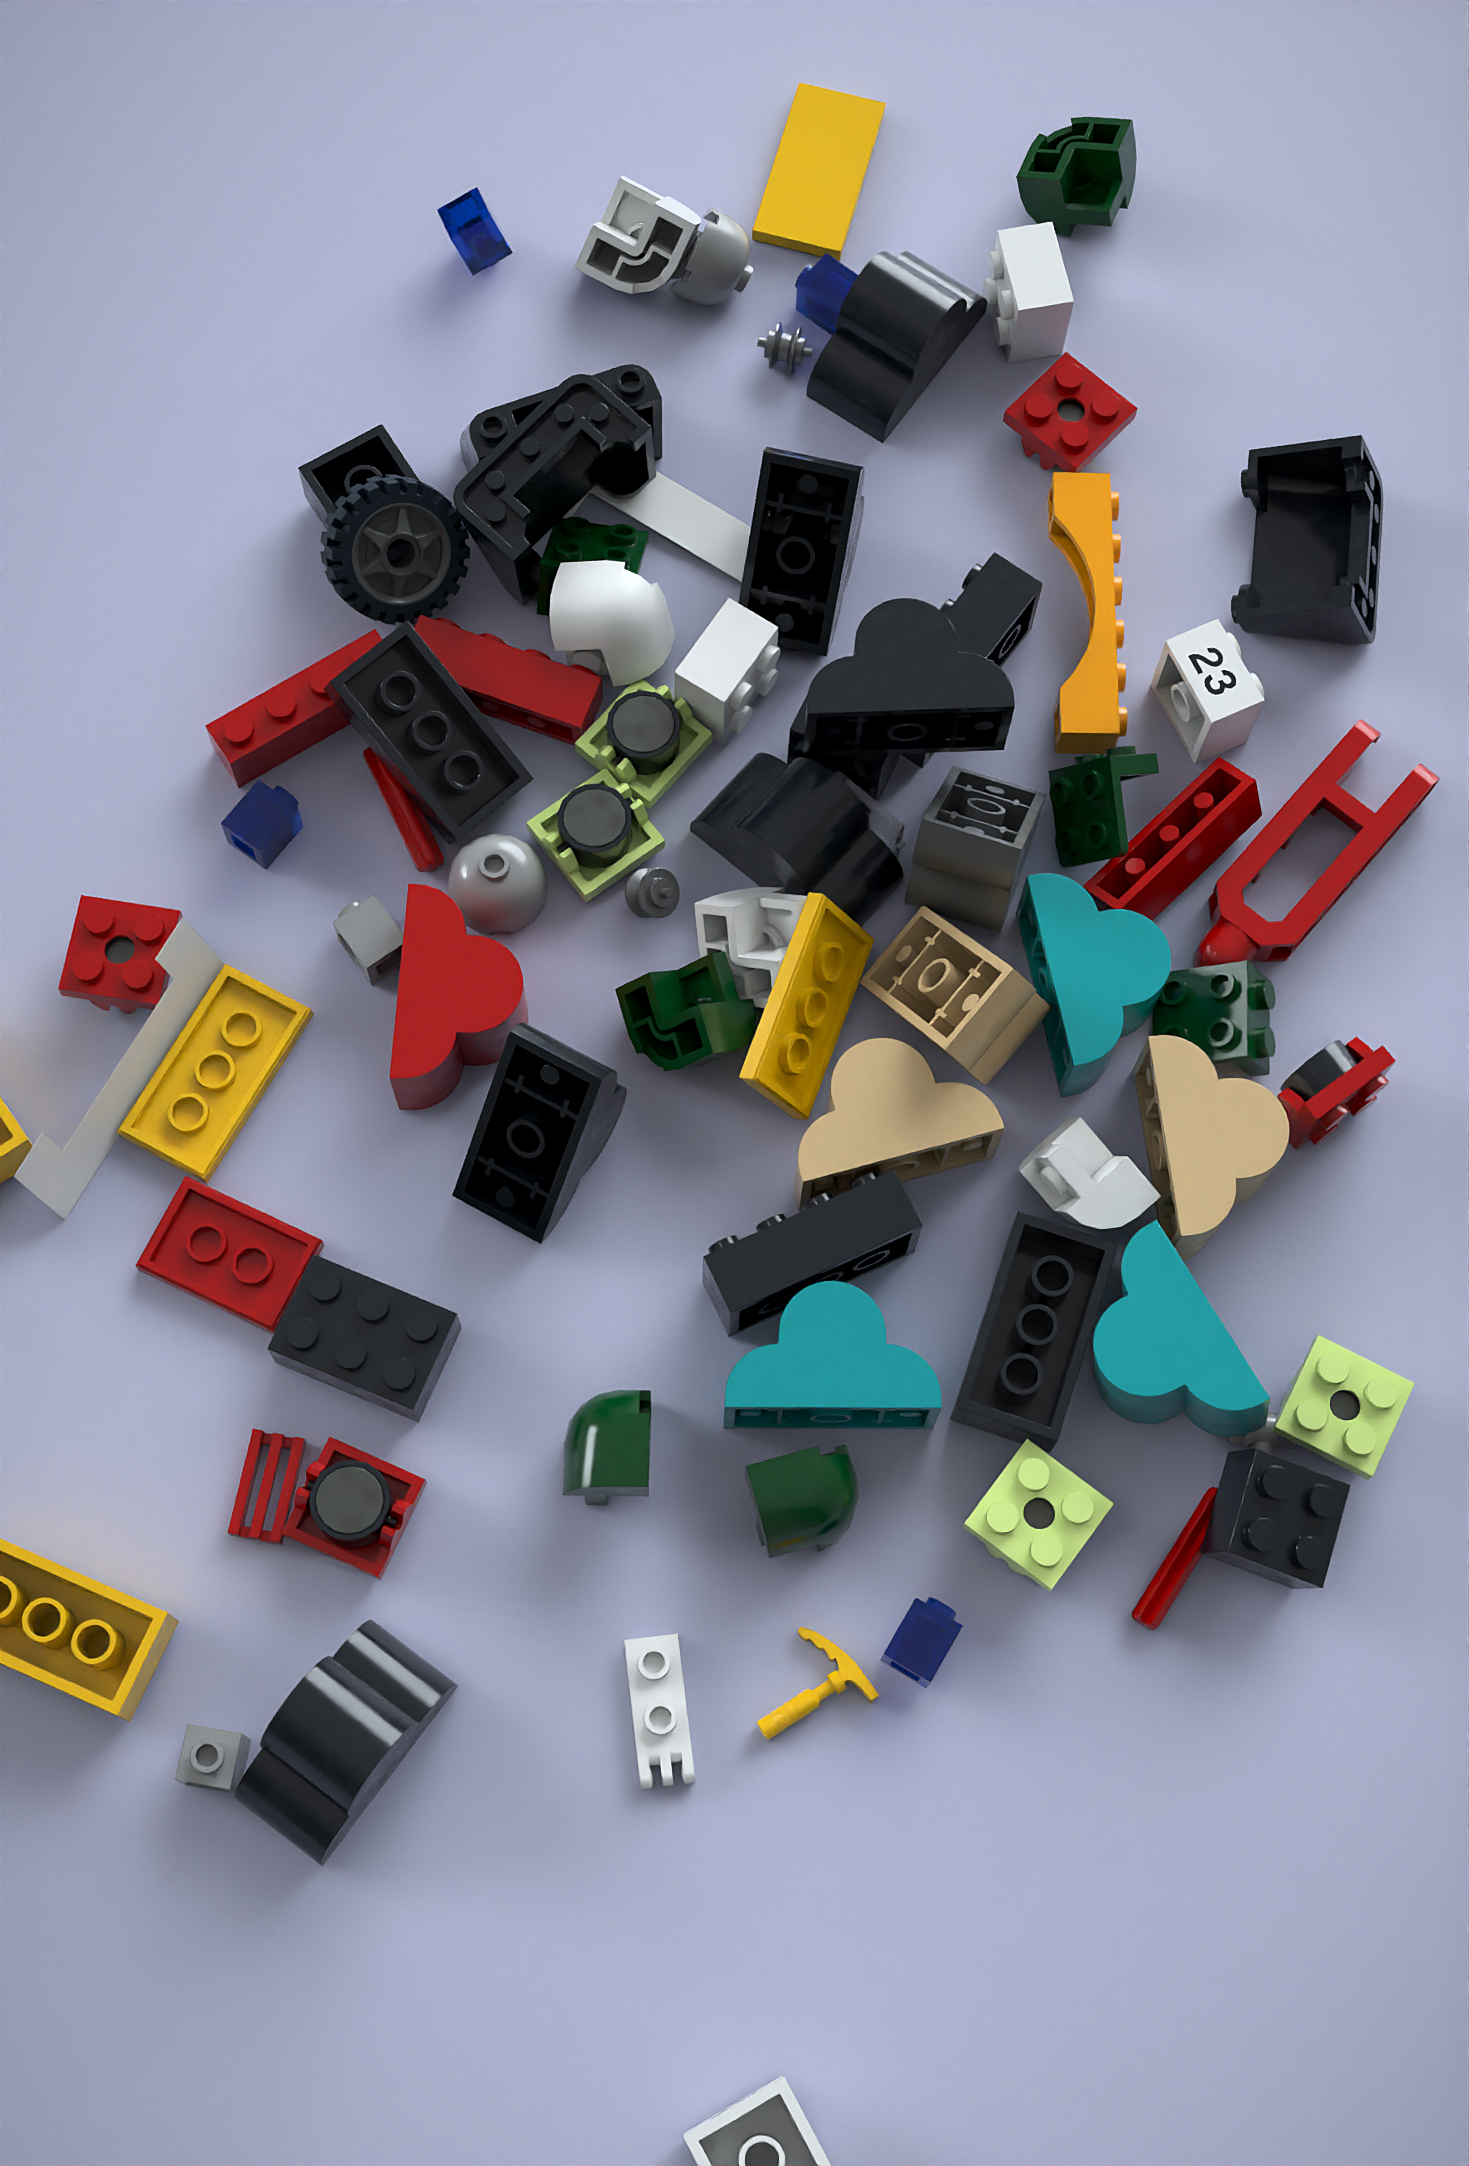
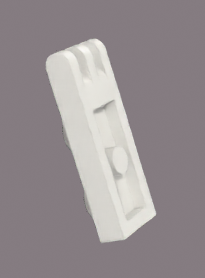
M678 1633L624 1640L641 1790L652 1788L653 1776L649 1766L660 1765L663 1787L673 1786L671 1763L682 1762L681 1775L684 1784L695 1783Z

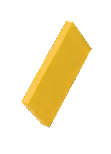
M799 82L752 229V240L840 261L885 115L886 103Z
M811 892L808 893L739 1075L740 1079L789 1116L806 1121L809 1118L874 943L872 936L824 894Z
M225 964L117 1131L119 1136L207 1184L313 1017L312 1010Z

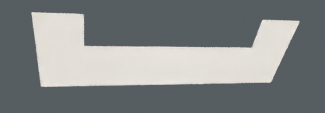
M657 471L656 477L633 498L615 499L606 494L597 485L589 491L742 582L751 527ZM589 492L564 516V518L573 516V514L576 512V510L581 505L586 496L589 494Z
M183 917L155 958L173 978V981L74 1134L62 1150L42 1132L13 1176L64 1220L119 1137L117 1132L225 965Z

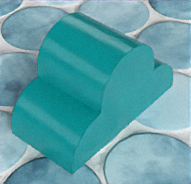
M1052 873L1028 875L1016 910V917L1033 986L1037 990L1036 993L1052 1008L1042 1019L1060 1097L1062 1098L1082 1093L1092 1087L1104 1073L1118 1039L1135 1032L1147 1021L1170 973L1171 950L1161 929L1142 914L1124 909L1098 912L1090 894L1074 880Z
M1155 1220L1141 1228L1127 1244L1121 1264L1122 1298L1113 1303L1103 1313L1094 1332V1369L1099 1394L1112 1411L1136 1423H1160L1184 1412L1197 1427L1207 1433L1220 1437L1245 1436L1260 1429L1267 1423L1270 1404L1268 1393L1158 1221Z
M824 1281L804 1288L789 1301L780 1319L777 1344L764 1345L750 1351L734 1366L728 1377L725 1389L723 1429H933L942 1408L941 1388L934 1370L924 1358L908 1348L886 1344V1326L883 1315L875 1301L867 1293L848 1283Z

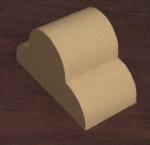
M922 906L859 981L873 995L985 1087L1052 1009L1036 993L1035 987L1012 966L926 906Z
M1169 1035L1148 1036L1133 1068L1151 1183L1161 1195L1155 1201L1158 1223L1181 1259L1185 1260L1193 1257L1205 1248L1233 1205L1246 1201L1263 1185L1287 1148L1290 1130L1289 1121L1285 1109L1278 1098L1264 1086L1242 1078L1218 1079L1215 1067L1209 1057L1192 1042Z
M873 1038L862 1041L849 1048L838 1060L831 1077L826 1114L814 1121L801 1139L794 1179V1195L798 1210L804 1209V1204L818 1195L831 1192L833 1197L851 1190L850 1185L853 1181L873 1171H878L882 1176L895 1170L900 1182L903 1183L992 1159L995 1156L1004 1131L999 1111L984 1093L970 1085L958 1082L936 1083L925 1058L910 1045L890 1038Z

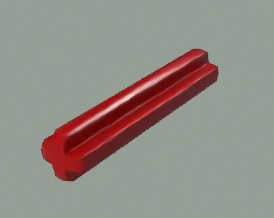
M370 747L366 748L363 751V757L417 870L428 873L435 871L436 868L444 863V857L422 811Z
M1211 1487L1206 1491L1132 1611V1618L1143 1627L1150 1630H1155L1159 1627L1203 1555L1200 1554L1218 1488Z

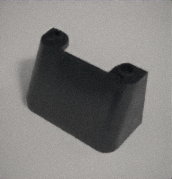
M628 364L591 375L603 383L651 426L655 461L661 459L662 397L649 371L639 365ZM557 387L477 414L462 432L460 438L462 460L467 472L469 473Z
M586 374L572 375L549 394L460 480L453 495L457 515L503 587L520 604L525 606L538 593L539 568L542 558L532 547L595 485L609 496L624 500L639 494L656 477L652 428L598 379Z
M1357 435L1249 450L1248 469H1244L1241 472V488L1243 496L1251 498L1252 504L1256 509L1251 584L1241 585L1238 595L1232 596L1231 613L1234 623L1240 624L1246 633L1346 645L1373 643L1377 621L1383 520V486L1380 473L1363 436Z

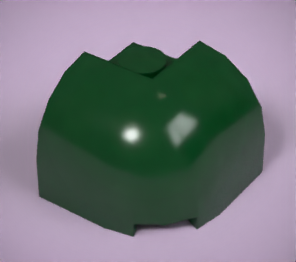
M1075 117L1071 118V126L1056 130L1048 136L1039 133L1031 144L1016 176L1024 208L1037 224L1052 222L1055 234L1071 237L1076 224L1111 227L1119 208L1128 209L1133 193L1137 160L1132 119Z
M725 952L710 953L677 970L649 972L615 989L627 1032L636 1053H644L656 1066L662 1067L663 1072L704 1065L746 1046L754 1034L756 1022L753 999H739Z
M616 1390L601 1393L579 1407L569 1421L564 1441L563 1495L584 1496L586 1505H607V1496L649 1497L651 1390Z
M845 1444L835 1447L836 1451L823 1455L820 1454L819 1447L817 1446L746 1466L745 1478L757 1516L756 1529L761 1546L765 1545L769 1558L815 1545L818 1552L837 1543L849 1529L858 1503L859 1494L857 1476L848 1447Z

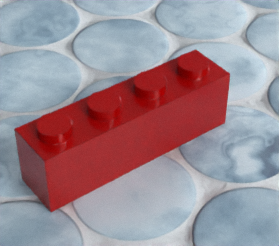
M423 615L419 616L414 629L482 714L573 746L593 724L603 701L602 678L589 668L577 664L567 666L552 661L549 656L535 649H526L524 651L506 645L502 639L489 633L477 635L461 629L458 624L446 618L439 617L434 620Z
M376 629L205 725L215 753L238 788L351 724L323 689L333 678L383 640Z
M1221 757L1213 761L1128 842L1129 848L1126 856L1110 859L1082 886L1094 900L1098 912L1124 909L1142 914L1153 921L1262 816L1256 780Z

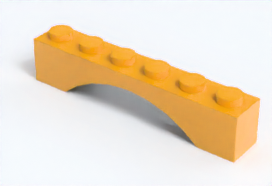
M1053 472L1047 496L1049 539L1064 554L1076 573L1086 599L1089 619L1087 650L1075 671L1060 687L1055 703V753L1106 754V749L1116 747L1119 737L1126 736L1128 721L1127 708L1119 707L1118 692H1124L1126 683L1125 663H1117V649H1122L1124 642L1123 620H1116L1115 606H1120L1122 601V577H1114V563H1119L1121 538L1120 534H1112V521H1117L1119 514V493L1111 492L1110 473Z

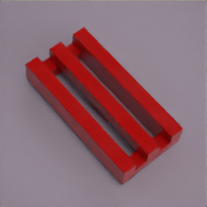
M252 1430L227 1532L230 1536L277 1545L283 1544L284 1536L282 1531L291 1511L307 1443L305 1438L295 1436L291 1438L285 1437L284 1434L274 1432L270 1434L265 1433L263 1430ZM263 1445L270 1446L251 1527L244 1526ZM282 1448L288 1449L291 1452L272 1531L263 1530Z

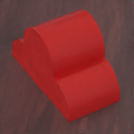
M408 884L389 1078L399 1110H421L437 1105L455 1090L462 1077L464 1065L483 1066L498 1062L510 1030L521 1022L528 1024V1008L521 967L512 952L491 938L467 935L464 917L460 908L443 891L428 885Z

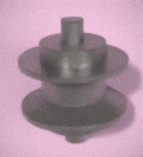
M778 322L775 330H769L767 339L758 338L757 346L765 348L764 358L769 359V369H772L777 361L787 362L789 373H792L795 364L801 365L803 356L812 358L813 348L806 347V337L801 336L802 326H798L793 334L783 332L782 323Z
M663 868L639 869L629 877L625 887V899L629 909L641 918H664L669 916L676 909L680 898V888L677 879L670 871Z

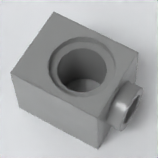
M375 895L364 902L357 900L347 905L339 913L338 919L332 923L338 941L372 986L400 967L403 932Z
M187 1724L175 1780L187 1786L235 1794L244 1776L251 1739L242 1733Z

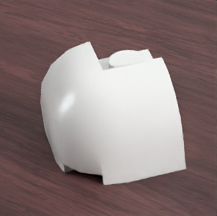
M622 176L619 178L601 221L592 225L574 268L615 290L629 294L653 291L671 280L681 266L701 223V218L669 196L664 198Z
M603 560L560 563L551 591L549 617L555 651H564L568 665L577 664L585 666L596 675L609 674L613 687L635 683L650 676L659 669L670 654L676 633L665 596L658 583L650 585L641 576L625 570V562Z
M760 887L729 891L694 903L700 957L702 958L710 953H726L740 1000L753 999L754 1007L765 1008L807 896L784 894V888Z
M1081 1117L1067 1118L1030 1152L1018 1168L1054 1212L1068 1223L1086 1228L1102 1230L1122 1227L1140 1216L1161 1197L1159 1192L1128 1156H1114Z

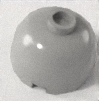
M711 206L703 216L708 221L703 232L697 230L681 266L673 276L677 279L682 278L681 281L673 282L669 285L668 289L683 299L698 305H714L722 302L733 289L741 293L754 270L752 266L747 264L751 248L745 231L728 215Z
M493 833L476 837L459 850L451 863L448 880L450 897L460 908L465 925L481 934L492 935V932L501 933L508 931L509 934L520 932L536 920L545 906L547 878L542 861L529 844L513 835Z

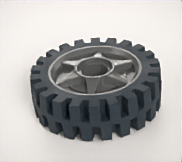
M385 475V478L375 476L366 479L367 484L365 485L357 483L349 489L351 494L347 498L341 496L336 501L335 505L338 509L335 514L329 512L325 520L329 527L327 532L322 531L320 542L324 545V551L320 553L321 561L327 569L324 572L328 581L333 585L337 594L350 607L374 621L379 620L385 624L396 625V622L403 624L408 620L410 624L415 623V618H418L420 615L428 618L432 617L433 613L431 610L434 608L442 610L449 604L446 597L450 593L456 596L461 588L457 581L459 577L465 578L468 567L464 565V559H470V547L465 544V540L469 539L466 527L461 524V519L457 515L456 509L436 489L407 476ZM403 539L404 549L402 554L397 559L388 561L387 550L390 544L396 540Z

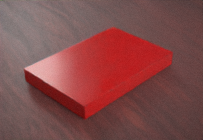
M185 1176L135 1266L139 1271L274 1335L312 1254L319 1256L324 1243L315 1236Z

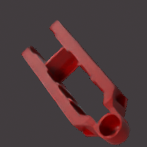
M1360 719L1217 880L1213 894L1208 899L1212 928L1202 938L1193 959L1194 968L1246 960L1250 963L1252 961H1286L1422 804L1436 786L1440 777L1419 763L1379 810L1374 813L1340 787L1349 777L1353 767L1372 742L1376 743L1381 736L1379 731L1363 719ZM1323 807L1358 834L1282 921L1268 922L1244 903L1243 890L1250 882L1255 884L1259 880L1265 867L1279 848L1283 850L1287 848L1296 831L1308 815L1311 814L1314 817Z

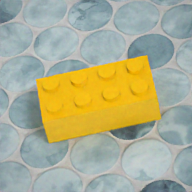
M0 1538V1664L130 1722L179 1621L166 1611Z

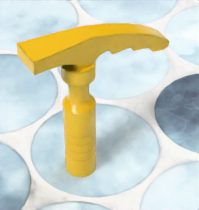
M800 1627L798 1629L799 1636L805 1642L810 1641L819 1651L824 1650L830 1662L836 1661L839 1670H834L826 1676L828 1680L815 1689H805L756 1723L768 1741L817 1709L820 1701L833 1692L839 1694L846 1690L847 1686L845 1683H851L856 1686L870 1704L879 1698V1694L855 1661L842 1649L819 1633Z

